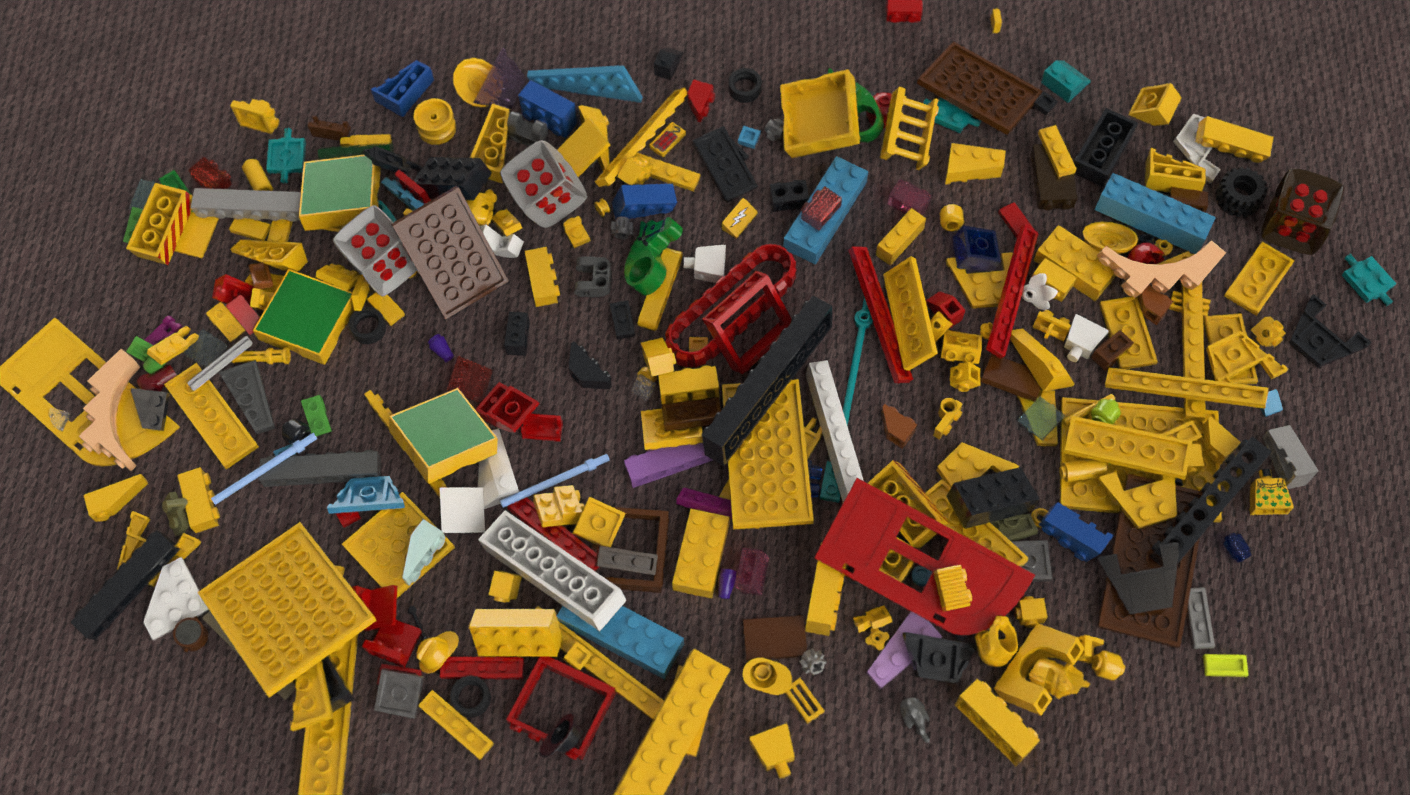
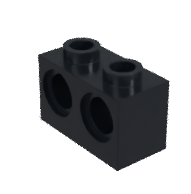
M794 180L786 183L777 182L770 185L769 194L773 212L800 209L809 200L806 180Z
M509 312L505 338L507 355L526 356L530 327L527 312Z

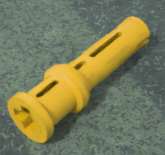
M288 347L278 350L268 348L266 351H244L231 362L239 363L256 360V362H266L269 365L282 362L289 364L291 353Z

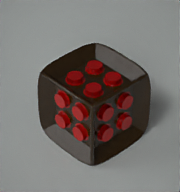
M1289 169L1279 183L1275 196L1269 205L1261 237L1272 244L1307 255L1317 253L1329 236L1343 198L1344 186L1331 178L1307 170Z

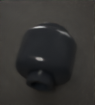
M295 418L284 423L282 427V438L291 445L311 434L310 427Z

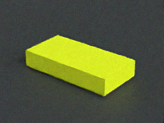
M1203 655L1205 676H1248L1246 655Z

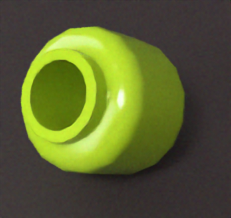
M1101 399L1091 412L1092 420L1114 424L1121 414L1118 403L1113 399Z

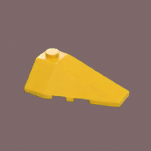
M583 105L579 106L581 125L588 118L592 119L608 141L607 126L609 122L606 115L603 116L600 109ZM609 147L597 158L603 171L610 164Z
M240 240L231 248L233 253L283 271L291 269L298 272L308 262L302 243Z
M1023 328L1012 330L1010 340L1043 392L1074 386L1075 383L1058 358Z

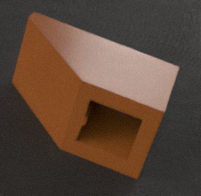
M1148 285L1137 296L1143 317L1155 325H1158L1173 303L1167 295L1157 292L1151 285Z
M884 404L881 417L886 439L903 449L915 433L917 424L912 418L900 414L896 408Z

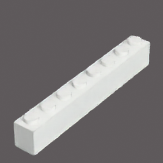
M828 360L809 363L805 375L840 495L844 502L856 478L863 480Z

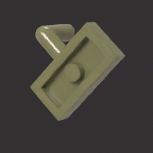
M176 492L168 493L163 501L162 508L168 517L169 526L173 529L175 536H181L189 527V521L184 512L188 500L186 498L179 499Z

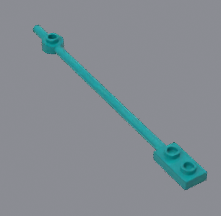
M865 297L862 310H859L854 318L858 332L843 406L847 426L865 330L871 327L873 323ZM827 461L820 499L839 503L840 491L830 461Z

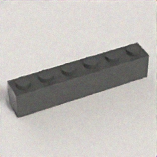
M365 450L364 452L346 451L340 454L327 452L324 455L314 453L306 454V456L292 455L259 476V481L264 487L348 482L353 478L381 476V457L378 451ZM276 456L260 458V466L267 463Z

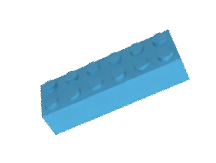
M836 156L784 237L783 247L787 251L816 265L867 183L868 171Z
M1112 173L1095 208L1096 211L1157 238L1166 240L1194 254L1200 251L1216 218Z
M562 606L557 614V620L570 630L664 680L684 646L683 637L624 606L619 608L601 631L595 629L564 606Z

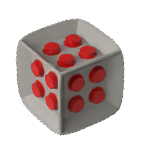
M543 140L523 150L500 171L502 180L517 205L528 218L544 228L550 227L565 218L587 198L582 183L569 163L559 151Z
M373 205L346 224L335 235L333 242L359 274L363 275L373 290L380 296H385L404 283L417 270L391 226L393 221L379 207Z

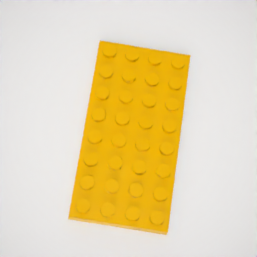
M799 379L789 382L728 461L733 529L814 523ZM741 383L722 385L723 408L726 401L734 396L737 387Z

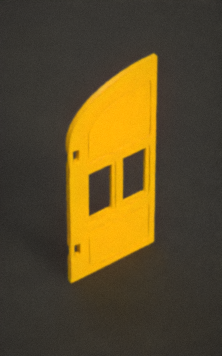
M54 318L0 366V386L82 460L94 466L117 465L114 462L116 458L113 456L109 458L103 452L97 454L94 450L89 452L85 447L79 450L74 446L77 442L82 445L84 441L79 435L92 424L86 418L88 414L85 410L74 421L70 422L43 398L57 384L62 382L87 405L95 396L71 376L70 373L86 358L98 369L106 363L60 321ZM128 382L118 404L116 425L120 444L127 456L132 460L162 443L178 430L180 426L166 415L164 431L142 428L131 393V388L135 387ZM15 386L21 390L19 394L12 390Z

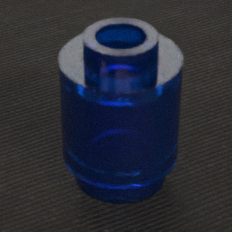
M1233 532L1224 537L1226 541L1223 545L1237 563L1252 556L1250 553L1251 549L1241 533L1236 535Z

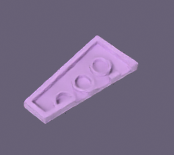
M910 612L872 664L867 674L880 689L911 664L902 636L904 632L942 638L941 634L929 621Z

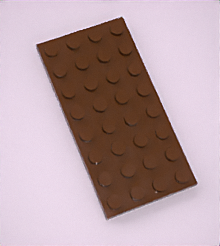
M1128 473L1124 491L1157 482V480ZM1175 485L1177 517L1183 510L1187 513L1191 508L1188 504L1195 496L1199 498L1203 493ZM1120 507L1111 555H1118L1121 574L1161 567L1149 557L1154 552L1151 548L1158 540L1162 542L1165 539L1164 532L1171 525L1173 527L1176 526L1178 523L1176 518L1137 529ZM1193 513L1194 518L1201 521L1200 516ZM1181 528V532L1188 536V530ZM1199 539L1177 565L1173 607L1131 615L1107 575L1097 627L1180 648Z

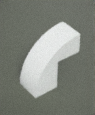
M487 225L480 226L495 255L507 258L518 257L524 241L514 234L507 237L501 236Z

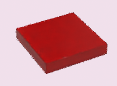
M401 170L395 173L404 191L408 190L416 200H420L423 204L431 201L426 191Z

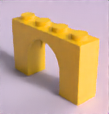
M1037 623L1029 633L1024 644L1019 648L1012 662L1009 663L1002 677L997 681L994 690L1004 701L1042 716L1052 698L1044 687L1027 681L1029 670L1039 658H1055L1075 665L1084 651V647L1077 637Z

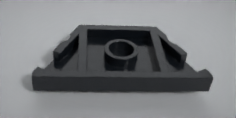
M909 632L902 634L915 676L918 678L957 684L963 670L970 663L969 659L973 652L977 651V645Z

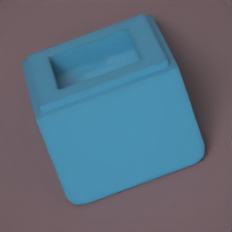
M1276 389L1268 392L1266 408H1260L1265 417L1283 410Z

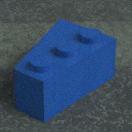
M417 60L400 70L399 74L392 79L388 78L378 88L374 87L371 89L375 102L403 117L434 81L431 68Z
M673 184L621 185L612 201L615 220L618 217L633 219L669 213L673 211L677 204Z
M1057 502L1038 524L1042 527V530L1046 534L1055 537L1061 546L1069 548L1074 552L1075 557L1081 561L1087 562L1101 554L1113 535L1109 532L1106 535L1095 529L1097 525L1092 522L1089 525L1078 519L1080 517L1079 514Z

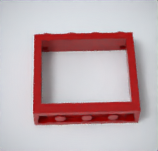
M756 271L702 320L731 369L743 374L769 351L771 344L780 338L782 330L791 324L792 318L769 276ZM763 289L780 322L739 358L720 325L759 290Z
M539 657L506 719L510 725L509 728L517 733H521V731L528 733V737L536 742L546 739L548 734L518 719L544 669L551 670L605 696L580 748L574 747L565 753L567 757L573 760L577 758L583 760L616 695V689L551 657Z

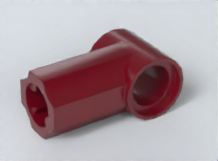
M168 364L153 374L148 373L139 377L137 385L143 390L161 392L162 388L165 387L164 384L176 377L177 374L172 366Z

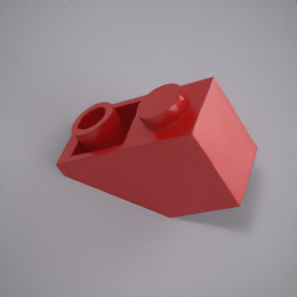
M693 79L687 93L688 104L698 122H702L703 118L707 117L709 113L708 106L714 102L715 93H713V85Z
M939 291L925 300L926 305L934 314L937 312L942 313L953 324L951 327L963 320L965 309L954 296Z

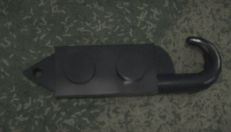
M377 146L365 149L362 152L372 161L373 165L393 172L401 170L404 174H407L411 168L418 172H421L423 169L420 164Z

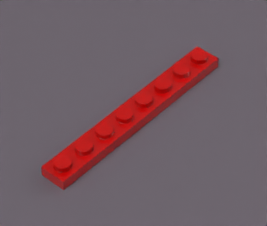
M1027 224L1020 226L986 347L987 351L999 359L1006 355L1039 234Z
M851 247L848 251L894 383H909L913 380L911 371L903 368L895 326L867 247Z

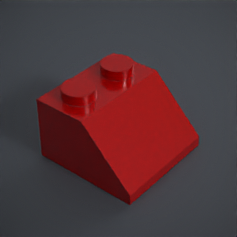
M886 0V22H920L923 0Z

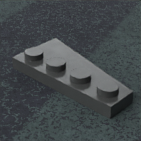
M256 360L220 371L219 374L256 434L275 429Z

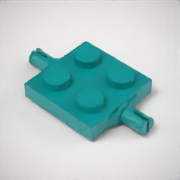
M941 97L938 99L937 106L939 110L935 116L934 123L961 133L968 124L979 127L981 120L971 117V114ZM925 98L923 104L928 105L931 100Z
M287 128L284 129L283 138L272 139L268 143L266 170L268 174L280 173L281 183H288L289 173L303 172L306 141L304 138H292V129L290 128L288 130Z
M1351 254L1344 258L1351 265V268L1344 271L1342 276L1366 303L1378 298L1386 306L1393 302L1386 292L1397 283L1372 256L1359 262Z

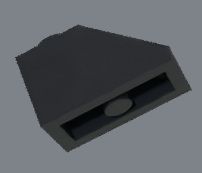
M669 47L661 49L654 62L655 76L671 81L684 52Z

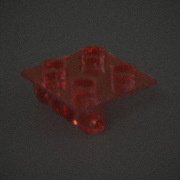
M458 356L446 390L452 391L458 388L465 398L481 403L493 370Z

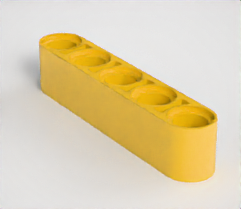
M670 248L663 250L661 259L667 270L666 277L662 285L655 292L646 296L638 319L639 327L657 330L680 267L683 252Z

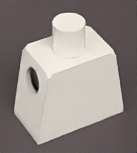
M726 245L697 247L695 258L684 257V268L694 269L695 279L716 283L724 276Z
M1076 314L1064 348L1070 350L1067 358L1072 362H1077L1080 356L1089 359L1104 341L1109 330Z

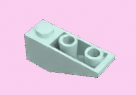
M424 519L410 537L402 577L408 586L412 582L417 581L421 574L420 571L424 566L429 565L433 558L432 555L436 550L441 549L445 543L443 532Z

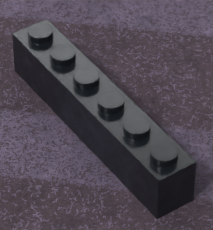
M158 530L151 533L146 538V542L132 553V557L118 568V572L103 584V588L89 599V603L83 609L77 611L71 623L86 638L96 640L161 571L162 567L179 552L180 548L166 534Z

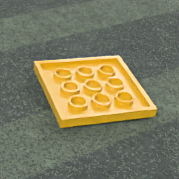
M403 492L399 495L404 501L405 508L381 510L342 543L343 547L381 588L396 585L397 598L415 583L412 582L408 586L402 578L411 534L423 519L435 526ZM446 536L444 545L441 549L435 551L432 555V561L429 565L423 567L417 580L455 548Z

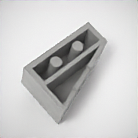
M1290 425L1268 430L1262 438L1266 447L1272 451L1270 458L1278 477L1284 479L1287 489L1307 485L1317 474L1318 469Z

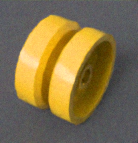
M431 98L420 103L415 109L414 121L419 136L424 142L431 145H440L453 138L456 133V122L451 106L446 101Z

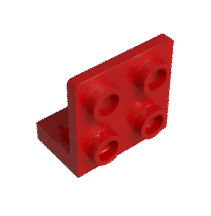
M396 585L373 590L359 586L351 587L377 620L363 631H371L396 624Z
M396 620L394 626L380 628L373 642L365 639L362 647L370 655L405 667L422 630Z

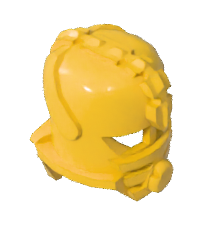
M491 189L485 193L479 192L475 200H466L479 226H488L493 217L492 210L494 202L497 201V195Z
M1039 658L1028 674L1030 682L1044 687L1049 694L1055 695L1056 699L1070 694H1077L1081 687L1090 686V683L1083 679V673L1073 665L1066 663L1064 666L1047 658Z

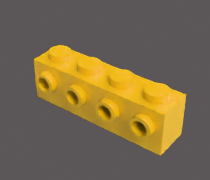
M1207 116L1198 123L1195 142L1200 143L1204 147H1213L1220 152H1229L1236 157H1245L1251 159L1252 162L1260 163L1270 157L1273 137Z

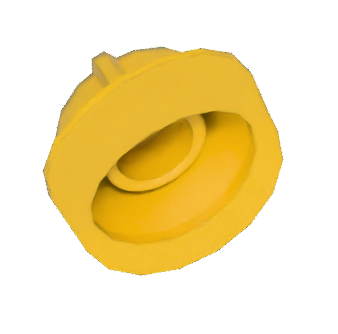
M451 631L444 632L437 637L427 638L421 642L417 649L416 657L420 660L419 666L424 673L429 674L437 671L455 651L459 643L457 634Z
M766 658L751 659L743 669L745 683L755 690L768 694H784L792 684V676L789 669L781 663Z

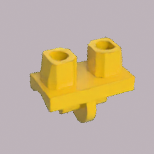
M1045 309L1043 312L1040 311L1038 313L1033 328L1046 333L1045 339H1048L1049 335L1064 341L1071 325L1069 324V319L1063 317L1059 320L1053 317L1051 311Z
M937 312L930 320L935 344L953 325L940 312Z

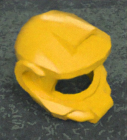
M997 616L989 632L984 630L975 635L978 654L988 666H1004L1017 652L1016 631L1006 616ZM999 630L1003 631L1005 639H998Z

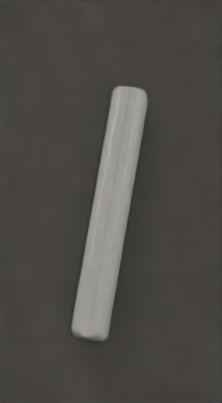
M244 336L187 382L188 386L193 391L198 389L253 344L247 336Z

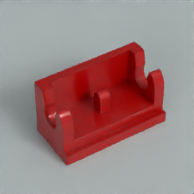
M225 274L215 280L212 298L229 304L239 295H242L250 305L252 289L254 287Z
M530 414L524 421L523 426H521L522 439L560 442L563 427L561 416Z

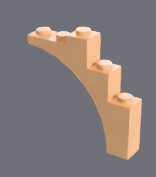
M1210 241L1190 258L1163 265L1132 261L1117 254L1107 246L1098 253L1097 257L1103 265L1109 266L1117 277L1125 280L1121 285L1124 288V292L1136 298L1150 283L1157 292L1164 294L1172 288L1178 279L1181 280L1183 286L1193 290L1204 280L1226 252L1213 241Z
M120 349L87 381L92 386L90 390L96 396L83 408L88 414L86 418L92 424L79 437L84 441L82 446L89 452L94 450L97 454L103 452L109 458L113 456L116 458L114 462L120 468L126 467L132 471L136 464L127 456L120 444L117 434L116 415L123 390L140 366L131 356Z

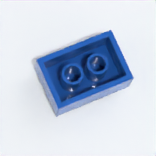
M532 80L528 82L518 95L523 117L527 120L545 122L547 128L556 136L561 135L566 138L578 123L575 103Z

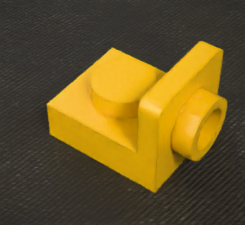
M580 216L569 218L563 223L564 232L574 248L590 241Z
M253 288L250 307L257 310H265L274 293Z

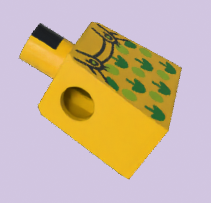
M1271 469L1259 470L1260 479H1255L1250 485V515L1289 514L1294 506L1284 479L1272 478Z

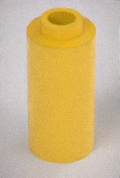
M256 159L246 160L242 165V170L253 190L273 191V187L259 161Z
M1084 459L1063 462L1059 472L1062 479L1064 478L1066 482L1107 475L1106 462Z

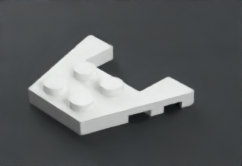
M1193 114L1173 142L1192 164L1206 169V181L1211 184L1221 169L1205 159L1213 147H1204L1200 143L1195 142L1198 123L1205 117Z

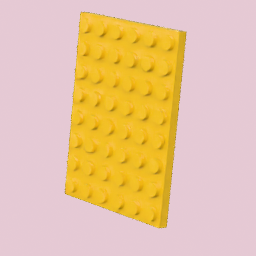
M1062 397L1060 467H1062L1063 462L1088 459L1064 453L1070 425L1065 426L1062 420L1098 400ZM1117 402L1121 414L1113 425L1162 434L1191 420L1184 419V408ZM1206 410L1204 421L1193 420L1203 437L1192 444H1200L1204 466L1198 474L1193 476L1186 475L1185 480L1182 479V487L1200 491L1207 482L1211 484L1215 480L1212 476L1220 468V464L1211 460L1205 452L1203 426L1210 416L1219 423L1218 411ZM1091 414L1083 417L1092 420ZM1106 463L1107 474L1117 472L1123 490L1128 473L1157 481L1161 480L1159 474ZM1060 476V503L1065 507L1074 510L1108 513L1120 512L1121 506L1115 499H1112L1104 485L1099 483L1098 478L1066 482ZM1207 499L1206 503L1209 506H1213L1212 501ZM1220 513L1213 522L1220 523L1222 514Z
M301 522L197 592L268 697L274 695L377 621Z

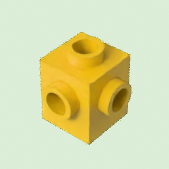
M1264 317L1251 329L1257 336V342L1266 347L1277 346L1283 341L1282 337L1286 334L1283 330V325L1277 320L1274 321L1272 317Z
M970 362L959 363L957 366L951 367L950 386L961 392H967L972 388L980 386V368Z

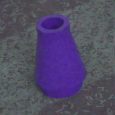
M437 334L428 341L429 348L442 358L445 363L454 357L444 336Z
M722 568L720 573H718L719 598L730 599L731 592L738 578L736 571Z

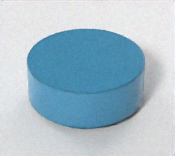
M919 565L913 569L912 580L918 586H925L932 572Z

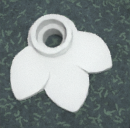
M1037 274L1031 277L1029 284L1024 286L1022 298L1025 301L1032 302L1036 308L1041 310L1049 309L1050 304L1048 301L1053 299L1058 293L1053 287L1045 285L1047 280L1046 274ZM1027 291H1030L1033 296H1029Z

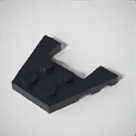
M1313 294L1302 313L1289 344L1317 368L1363 350L1372 343L1359 331L1346 343L1343 342L1315 318L1327 304Z
M1179 542L1160 545L1164 567L1121 574L1117 554L1098 557L1099 562L1131 615L1173 607L1180 548Z

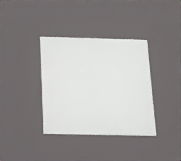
M440 487L442 532H485L483 488Z

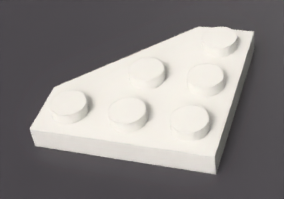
M182 557L163 566L144 619V624L152 640H156L174 630L176 624L182 619L198 617L209 611L197 593L200 590Z

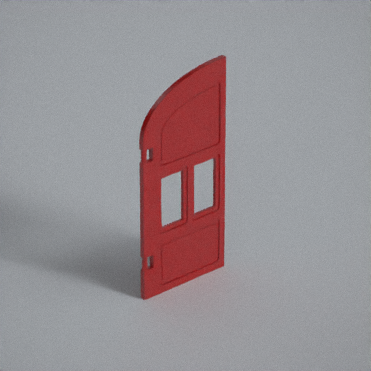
M856 478L814 559L955 635L976 634L991 627L997 616H1006L1013 609L1035 577V574L859 478ZM906 517L948 539L938 561L896 538ZM890 549L932 572L922 593L879 570ZM844 563L854 568L853 573L842 568ZM961 565V569H965L967 574L965 585L966 589H969L971 592L972 601H969L970 606L943 611L933 571ZM935 613L945 618L943 623L933 618Z

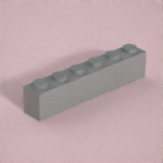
M194 188L191 209L200 218L216 217L224 219L228 217L235 219L251 218L254 220L270 219L278 221L280 219L297 221L300 220L301 192Z

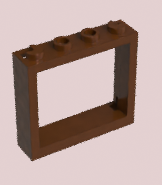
M613 507L626 513L624 518L660 521L656 553L658 555L654 581L604 578L621 590L662 593L669 511ZM593 543L592 550L597 553L598 545Z

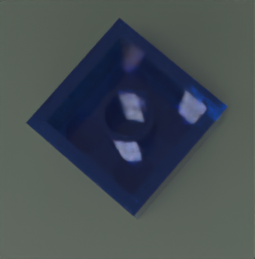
M963 225L952 237L958 269L991 272L1001 262L996 231Z

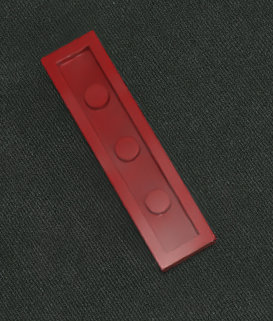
M448 657L440 667V678L461 679L466 676H477L480 679H523L524 658Z

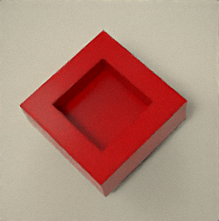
M358 512L336 513L343 528L361 519Z

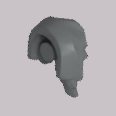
M909 697L904 699L900 704V712L905 725L911 729L914 724L916 726V733L928 743L930 739L925 732V719L929 721V716L924 704L918 698Z

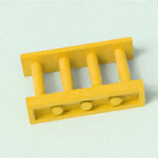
M898 87L892 93L880 158L887 160L894 154L917 161L916 170H920L928 164L930 159L928 153L935 116L939 110L937 106L938 99L935 98L926 105L906 98V89ZM906 105L926 112L925 121L904 115L901 112L902 106ZM902 121L923 128L922 137L900 131V128H898L899 122ZM901 138L920 144L919 154L898 148L895 145L896 139Z

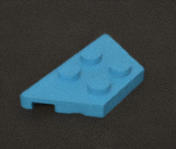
M390 476L350 479L345 488L337 494L338 499L335 503L327 506L329 514L405 508L404 501L400 497L397 488L393 485Z

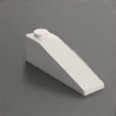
M499 428L492 430L498 438L497 454L479 461L478 488H483L484 509L501 504L500 500L519 492Z

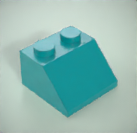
M1064 60L1053 62L1044 71L1041 81L1043 85L1067 103L1091 82V80Z

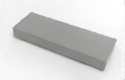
M1205 587L1191 588L1187 616L1193 649L1214 648L1215 642Z

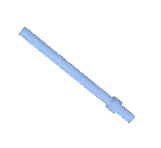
M312 433L301 441L297 440L292 443L293 446L212 497V501L215 505L293 454L297 452L299 454L305 450L304 447L317 440V437Z
M607 454L595 459H588L582 465L500 500L501 506L504 508L587 470L589 472L595 470L597 466L610 461Z

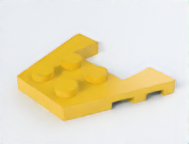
M1013 252L1001 254L1003 271L966 274L963 257L946 259L947 266L950 267L955 280L958 281L972 309L998 306Z
M1241 331L1223 338L1206 348L1215 381L1232 383L1231 377L1257 364H1261L1271 380L1286 373L1288 370L1285 365L1282 364L1281 366L1276 362L1271 354H1266L1262 351L1257 343Z
M962 442L937 467V472L952 487L955 482L984 476L990 469L998 473L1019 468V466Z
M1117 472L1098 478L1099 483L1104 485L1109 492L1108 494L1121 506V510L1137 529L1177 517L1174 477L1159 474L1160 481L1126 491L1122 488Z
M132 511L130 516L131 522L127 528V538L122 548L117 570L132 557V553L146 542V539L140 536L150 519L135 511ZM183 533L176 544L180 548L179 552L167 564L180 557L184 560L200 545L201 541ZM160 572L152 579V581L148 585L152 587L156 586Z

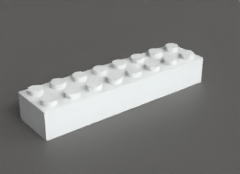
M504 511L478 539L486 552L598 631H601L626 601L620 588L507 511Z

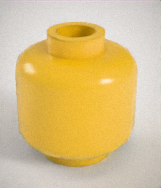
M949 204L941 209L940 224L943 229L952 232L963 226L964 216L960 206Z
M1101 651L1092 660V669L1098 677L1116 680L1124 673L1125 665L1118 654Z

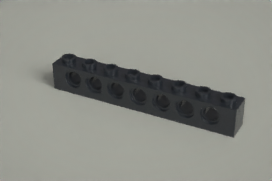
M1253 436L1248 441L1244 439L1236 448L1239 450L1237 454H1231L1224 462L1227 464L1224 469L1219 468L1212 477L1215 480L1211 484L1207 482L1200 490L1203 494L1199 498L1195 496L1188 504L1191 508L1187 513L1183 510L1176 518L1178 521L1176 526L1173 527L1171 525L1164 532L1165 539L1162 542L1158 540L1151 549L1154 552L1149 557L1161 567H1164L1160 545H1165L1169 542H1179V563L1272 451ZM1242 456L1246 457L1249 463L1244 462ZM1230 470L1237 474V478L1230 474ZM1218 485H1222L1225 488V492L1220 491ZM1205 499L1211 500L1213 506H1209ZM1193 513L1198 514L1201 521L1196 520ZM1181 528L1187 529L1189 535H1184L1181 532Z

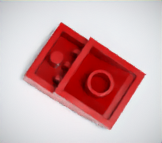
M499 382L475 410L489 424L515 433L536 409L539 402L512 386L507 387Z

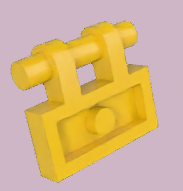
M332 263L316 271V278L348 291L355 287L360 276L357 271H349L340 264L335 265Z

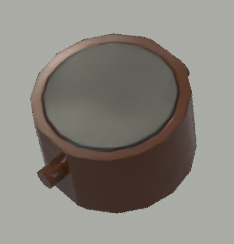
M188 617L176 624L173 637L175 642L184 649L183 652H193L201 649L206 644L208 631L198 620V617Z

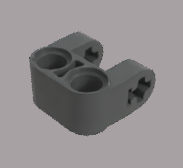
M515 111L510 113L507 126L510 138L513 141L530 146L538 141L545 140L548 135L545 122L536 120L533 124L523 120V116Z
M578 257L576 260V270L584 273H593L592 281L576 282L574 294L579 297H602L608 295L611 287L609 260L604 257Z

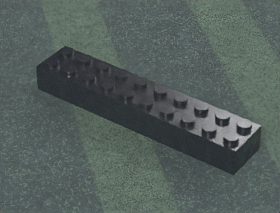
M812 296L809 301L804 302L799 314L793 316L791 324L782 330L780 338L771 344L768 353L760 358L757 367L749 372L746 381L737 387L736 393L726 401L723 410L718 412L711 425L703 430L702 439L705 456L723 466L727 464L831 330L832 305L815 296Z

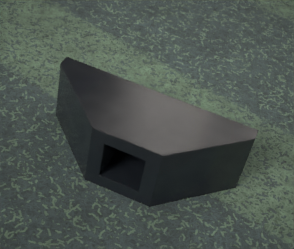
M573 341L569 358L570 376L582 388L610 389L612 387L610 374L606 370L602 371L599 368V363L593 357L590 358L587 355L586 349L582 345L578 346Z

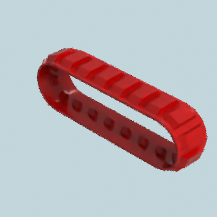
M765 244L757 247L752 253H748L740 264H736L731 268L726 276H722L715 283L714 287L706 290L699 300L696 299L689 305V309L681 312L675 318L674 323L669 325L665 333V343L668 348L672 349L676 364L685 368H697L705 365L709 359L715 358L721 352L714 339L704 348L694 352L681 350L678 343H673V341L678 339L680 333L758 264L771 260L781 263L788 270L774 284L780 298L787 293V288L792 287L796 279V261L792 253L776 244ZM765 293L723 330L730 343L734 341L736 335H740L747 329L749 323H754L760 317L762 311L766 312L772 306Z

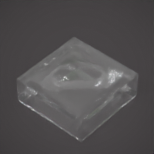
M640 374L631 392L648 401L656 383Z

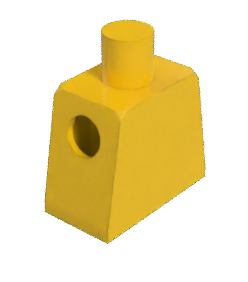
M787 723L749 737L750 745L766 771L775 768L779 778H784L791 774L787 763L794 761V752Z

